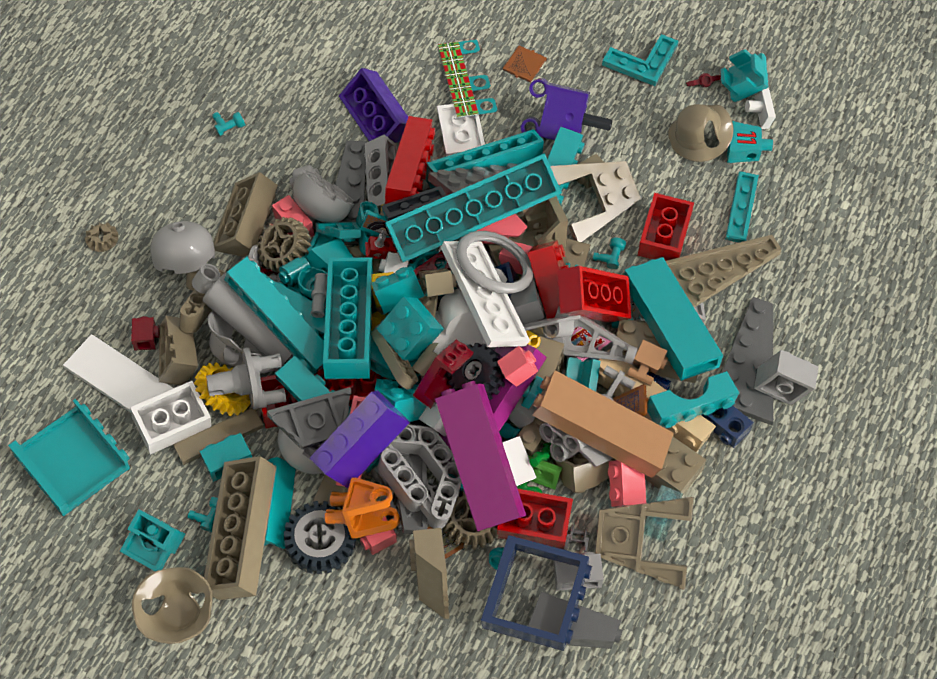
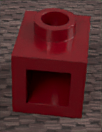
M142 316L132 318L131 342L134 351L156 350V338H159V325L155 324L154 317Z

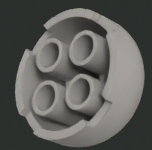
M303 169L293 185V197L296 204L310 220L314 221L316 219L323 223H337L343 220L354 206L353 199L335 184L332 185L328 181L321 179V175L311 170Z
M179 221L162 227L155 233L150 245L153 266L161 272L165 269L174 270L175 274L197 271L203 264H207V261L211 258H215L211 234L205 227L195 222Z
M279 429L278 447L288 464L303 473H324L310 459L323 443L300 449Z

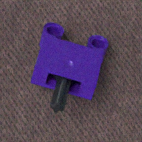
M544 78L535 79L530 84L529 91L532 96L540 98L547 94L541 124L537 118L529 117L521 124L522 133L528 131L526 128L527 122L535 124V131L540 137L552 140L556 139L560 127L580 134L583 125L610 131L613 123L612 119L586 113L590 92L548 83ZM537 82L544 85L543 93H538L535 90Z

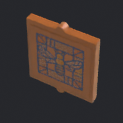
M644 384L612 398L614 402L641 416L647 415V402L649 399L647 398L646 386Z

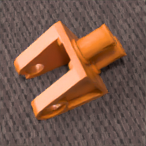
M351 478L348 492H331V506H343V509H327L325 523L345 524L348 527L351 538H360L395 529L400 523V517L395 508L389 507L393 499L390 488L366 480ZM379 496H387L383 501H376ZM387 515L394 516V519L389 521L382 520Z

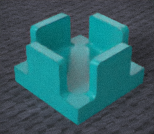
M746 49L729 56V60L734 64V66L729 68V71L725 67L721 69V82L730 91V97L733 102H738L769 88L766 56L763 53L751 55Z

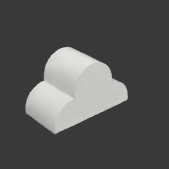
M455 289L454 293L446 294L441 299L438 311L435 314V319L444 330L434 340L433 343H438L433 352L438 355L456 339L465 345L471 344L474 346V343L486 344L461 289Z

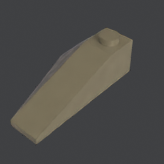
M581 453L562 462H557L552 458L554 465L562 467L560 478L563 485L575 493H583L586 489L596 487L609 478L608 468L610 461L594 467Z

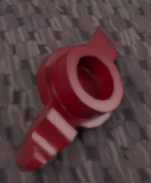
M703 73L697 80L686 82V86L700 85L701 87H709L713 81L720 80L721 75L711 76L708 73Z

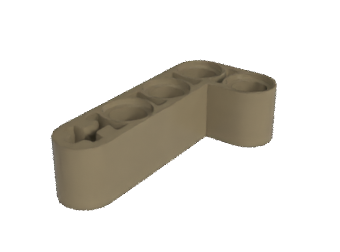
M218 269L221 277L225 272ZM199 270L186 273V287L193 292L180 309V330L185 333L197 332L212 311L203 302L205 294L199 293L192 286V279Z

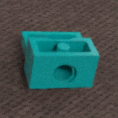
M138 509L127 529L131 532L120 552L153 571L162 570L170 554L176 553L186 534L153 515ZM145 539L153 542L156 547L146 542Z

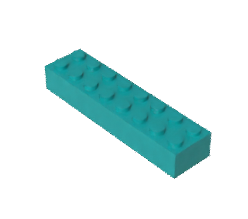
M544 153L387 221L385 226L403 263L442 246L444 241H454L470 232L477 231L555 197L562 192Z

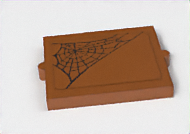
M519 45L503 67V70L515 75L516 78L519 77L531 83L547 60V57Z

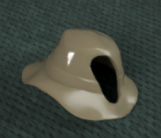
M689 105L679 113L677 120L671 124L668 131L669 140L673 150L681 157L695 162L709 161L721 155L729 146L733 137V122L727 110L721 105ZM709 120L712 121L715 136L720 142L714 148L707 147L704 142V129Z
M174 567L155 571L148 575L134 592L132 612L135 623L145 637L156 642L175 644L190 640L203 632L209 624L213 598L212 590L208 581L190 568ZM191 592L205 594L202 608H200L197 601L191 595ZM163 595L164 600L158 611L153 615L146 614L141 605L142 600L154 599Z

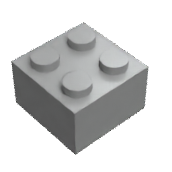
M780 350L758 366L754 389L792 405L815 389L818 366L798 358L790 352Z

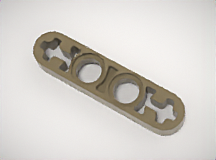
M378 324L371 332L376 345L396 381L405 389H412L418 382V377L409 361L402 360L376 329L380 325Z

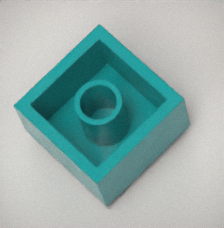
M403 297L376 328L402 360L417 361L424 350L444 330L421 301L413 297Z

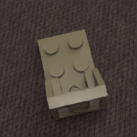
M552 197L530 207L524 213L523 222L527 225V229L519 237H509L513 242L523 243L532 247L558 240L559 245L562 244L565 249L568 219L557 197ZM486 244L495 267L502 265L499 255L503 247L497 244Z

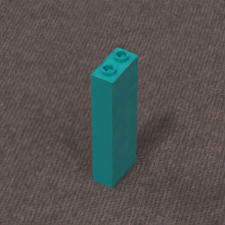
M664 258L652 259L647 263L625 269L624 276L629 277L630 296L660 347L667 350L666 357L679 379L682 381L719 368L723 354Z

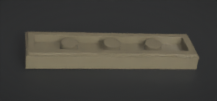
M250 408L238 416L235 415L173 444L182 464L185 465L200 458V451L207 445L216 444L230 435L239 433L245 437L264 428L256 410Z

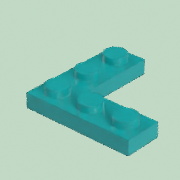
M661 34L646 61L610 47L602 60V66L655 86L675 52L679 41Z

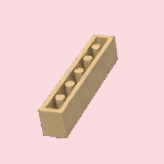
M599 359L601 364L597 383L606 389H609L615 380L603 374L604 369L608 365L618 372L620 370L625 373L624 376L635 381L636 383L632 389L644 384L648 399L652 395L667 391L655 381L649 386L628 376L627 373L630 367L638 370L629 363L621 360ZM619 383L613 394L618 396L630 389ZM647 412V415H645L644 417L652 421ZM698 415L691 421L685 422L683 420L666 429L674 433V438L697 453L708 440L716 426L703 416Z

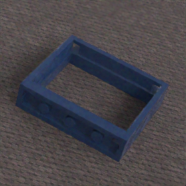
M508 535L481 618L482 629L564 651L566 643L570 644L574 631L570 630L572 623H577L580 609L577 608L579 600L583 601L585 597L586 587L583 586L585 579H590L593 566L589 565V556ZM517 551L579 567L559 635L496 618Z

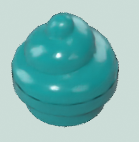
M504 547L494 548L489 553V564L496 570L498 569Z

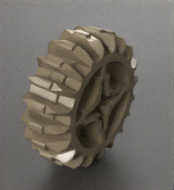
M282 217L281 220L275 219L274 224L269 223V228L263 229L264 235L259 236L261 240L257 244L260 248L257 251L260 256L259 259L266 268L279 273L281 266L297 257L301 258L309 254L307 249L311 247L309 241L312 238L308 234V229L303 223L291 217L289 219Z
M461 491L459 497L457 496L452 514L444 527V532H450L448 535L449 540L456 538V546L462 542L464 543V549L468 545H472L473 550H475L477 544L484 548L486 542L492 544L494 538H498V525L487 528L484 531H477L466 494ZM463 508V515H461L459 519L455 520L454 515L460 509Z

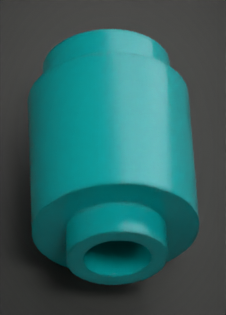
M297 257L281 266L278 276L283 284L291 286L298 282L299 273L302 270L304 272L308 271L311 266L306 258Z

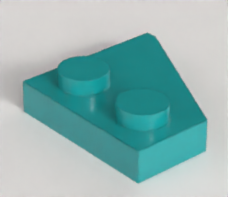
M356 222L316 223V232L343 239L346 242L356 241V238H361V230Z

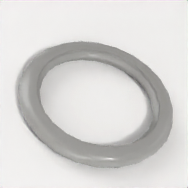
M474 231L463 236L458 242L456 249L457 260L466 275L480 286L498 293L513 294L524 290L532 282L533 270L528 255L520 246L507 237L490 231ZM476 241H487L502 246L520 262L523 269L521 279L514 283H503L486 277L471 264L467 256V248Z

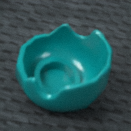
M311 267L308 271L304 272L302 270L297 278L298 285L305 297L312 299L311 292L314 290L315 275L318 273L328 275L324 270Z

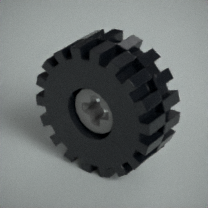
M474 343V346L471 344L466 345L473 351V355L453 374L448 372V377L451 379L448 381L449 385L455 391L463 389L462 385L468 382L475 381L476 384H484L490 401L493 399L492 394L498 395L500 393L498 388L505 385L502 381L505 376L497 362L503 357L483 343L482 345Z

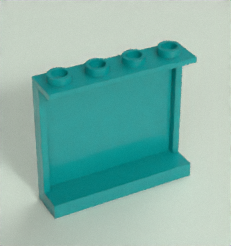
M76 399L73 400L75 407L26 442L19 445L15 440L8 445L15 458L62 516H65L130 469L127 462L130 458L123 449H117L115 446L117 443L110 433L106 435L102 431L104 427L97 418L93 420L90 417L91 412L84 403L80 405Z

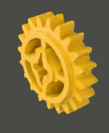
M217 362L214 366L211 363L203 366L195 376L194 384L198 386L195 391L201 393L199 398L206 401L205 405H211L213 411L216 409L220 410L222 415L225 412L229 416H232L233 413L237 416L241 412L244 413L251 403L249 394L241 396L236 393L209 396L206 376L231 371L233 368L228 369L225 364L220 367Z

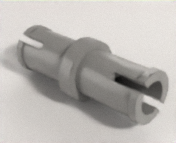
M324 273L315 275L314 290L311 292V298L313 299L311 315L316 318L325 316L328 275Z

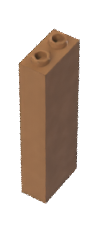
M556 370L550 377L545 376L540 385V388L543 390L541 394L537 395L533 403L535 410L532 416L651 478L662 469L674 434L673 432Z

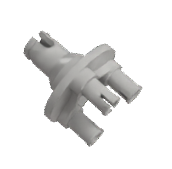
M248 347L242 348L243 364L236 365L231 371L206 376L209 396L236 393L241 396L249 394L253 410L265 408L270 404L286 402L284 388L264 392L261 387L260 374L277 372L282 367L279 353L264 357L259 355L251 356Z

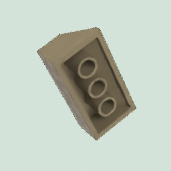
M261 172L235 183L213 241L215 251L243 257L250 253L252 246L258 244L259 236L264 231V223L270 214L269 209L276 197L275 192L278 187L276 183Z

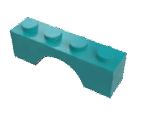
M726 371L708 377L703 386V395L696 399L678 397L670 390L650 396L647 402V412L654 423L670 428L677 422L683 420L688 422L698 415H709L722 407L723 409L730 408L735 404L739 391Z

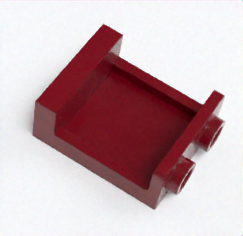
M456 339L435 357L413 396L431 409L437 404L435 399L442 396L441 392L453 388L449 385V379L445 377L447 371L453 374L472 357L473 351Z

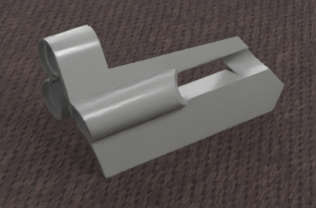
M546 422L540 425V435L544 441L551 442L550 453L557 462L567 460L579 453L594 467L614 459Z

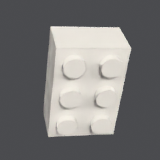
M193 381L130 407L132 419L150 454L211 427V417L202 399L199 398V393L195 391L196 387Z

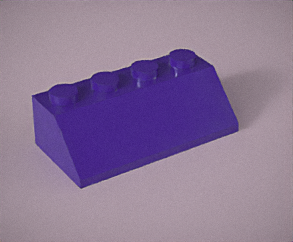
M361 68L339 94L340 99L369 141L382 135H386L394 143L401 141L408 120L407 114L378 72Z
M378 390L372 391L310 459L327 476L349 488L351 478H359L408 426L410 421Z

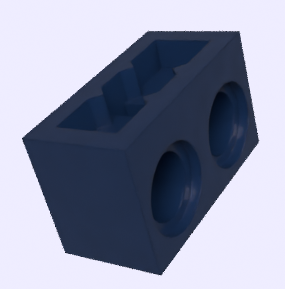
M734 406L723 409V407L716 409L709 415L702 414L705 419L716 426L713 432L719 436L720 441L725 445H730L732 448H735L751 431L754 423ZM713 415H719L721 418H715ZM730 428H734L738 432H732Z

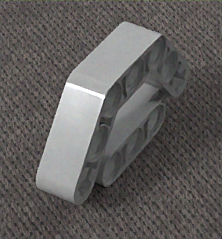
M408 425L380 454L378 470L409 511L417 512L421 510L426 516L430 527L442 529L446 526L452 514L462 483L454 456L436 430L431 427ZM400 437H404V438H406L408 441H404V440L400 439ZM422 439H426V440H428L430 443H426V442H424ZM401 453L419 455L439 481L433 500L428 495L425 485ZM435 457H440L443 461L437 460ZM385 460H390L394 464H389ZM448 474H453L456 478H451ZM398 478H404L407 482H402ZM441 493L448 494L450 498L444 497ZM412 495L418 496L420 500L413 499ZM439 508L443 509L441 516H438Z

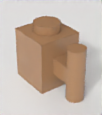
M643 340L633 360V364L640 368L636 370L630 367L627 375L651 386L654 378L647 375V372L650 371L656 374L659 369H664L668 358L665 357L667 350Z

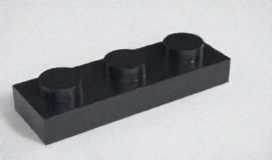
M439 186L382 205V212L387 221H390L447 195L443 188Z

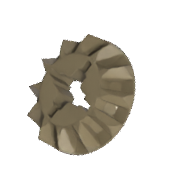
M99 222L96 226L91 225L90 230L86 231L85 242L91 250L104 252L112 249L117 244L119 235L115 226H111L108 222L106 224ZM101 231L104 234L103 242H101V240L99 239V234Z

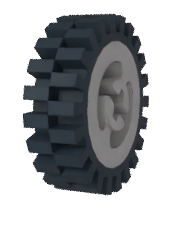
M313 501V506H309L308 503L304 504V509H296V515L291 514L289 523L286 522L284 540L288 556L291 557L294 565L298 564L299 569L303 570L306 568L307 572L311 574L313 570L317 571V574H322V571L327 570V573H331L332 568L338 570L341 568L342 563L346 564L348 562V557L352 556L353 548L356 545V538H351L348 527L345 524L325 523L327 509L339 510L338 506H329L328 501H323V505H319L318 501ZM322 525L323 550H319L317 526Z

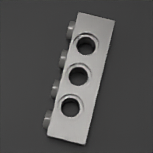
M386 135L365 143L364 153L368 201L377 205L379 214L381 212V205L385 204V187L397 153L396 144Z

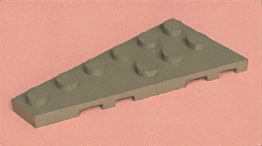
M768 235L668 260L666 263L693 307H696L780 255L781 247L773 235Z

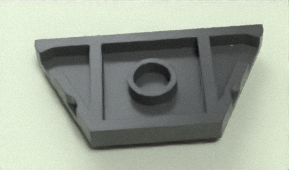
M345 388L268 410L267 416L300 449L324 443L347 419L351 388Z

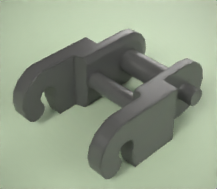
M572 525V528L568 529V532L571 533L567 534L564 550H567L568 544L573 541L583 543L582 545L585 546L584 552H587L589 538L586 535L589 536L590 532H587L588 528H585V531L577 530ZM572 535H583L584 538L583 540L572 538Z

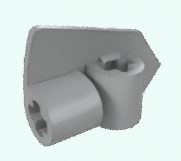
M581 315L537 320L524 324L523 327L525 331L529 330L547 339L569 337L574 331V320L581 319Z

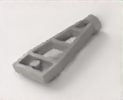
M558 307L555 318L570 316L560 314V308ZM585 316L574 320V329L580 326L591 333L592 339L588 345H574L571 342L572 335L569 337L550 338L551 340L564 343V355L621 360L629 364L633 363L638 349ZM601 336L611 341L613 344L612 349L609 352L596 350L594 344L597 337ZM624 349L627 350L626 355L622 354Z

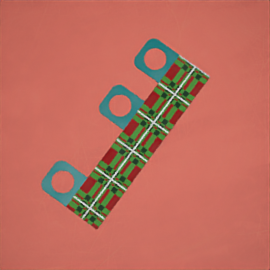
M469 40L438 44L457 118L496 112L497 105L493 98L475 100L472 92L490 88L488 76L468 77L462 54L475 53L480 50L478 41ZM467 42H472L476 47L473 50H466L463 45ZM482 78L486 81V84L483 87H477L474 85V80ZM488 101L493 104V108L483 110L480 105L482 102Z

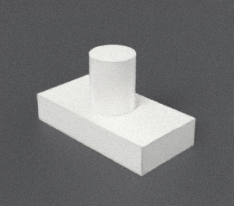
M769 88L756 93L754 96L755 101L747 100L745 103L746 112L758 113L762 129H768L776 118Z

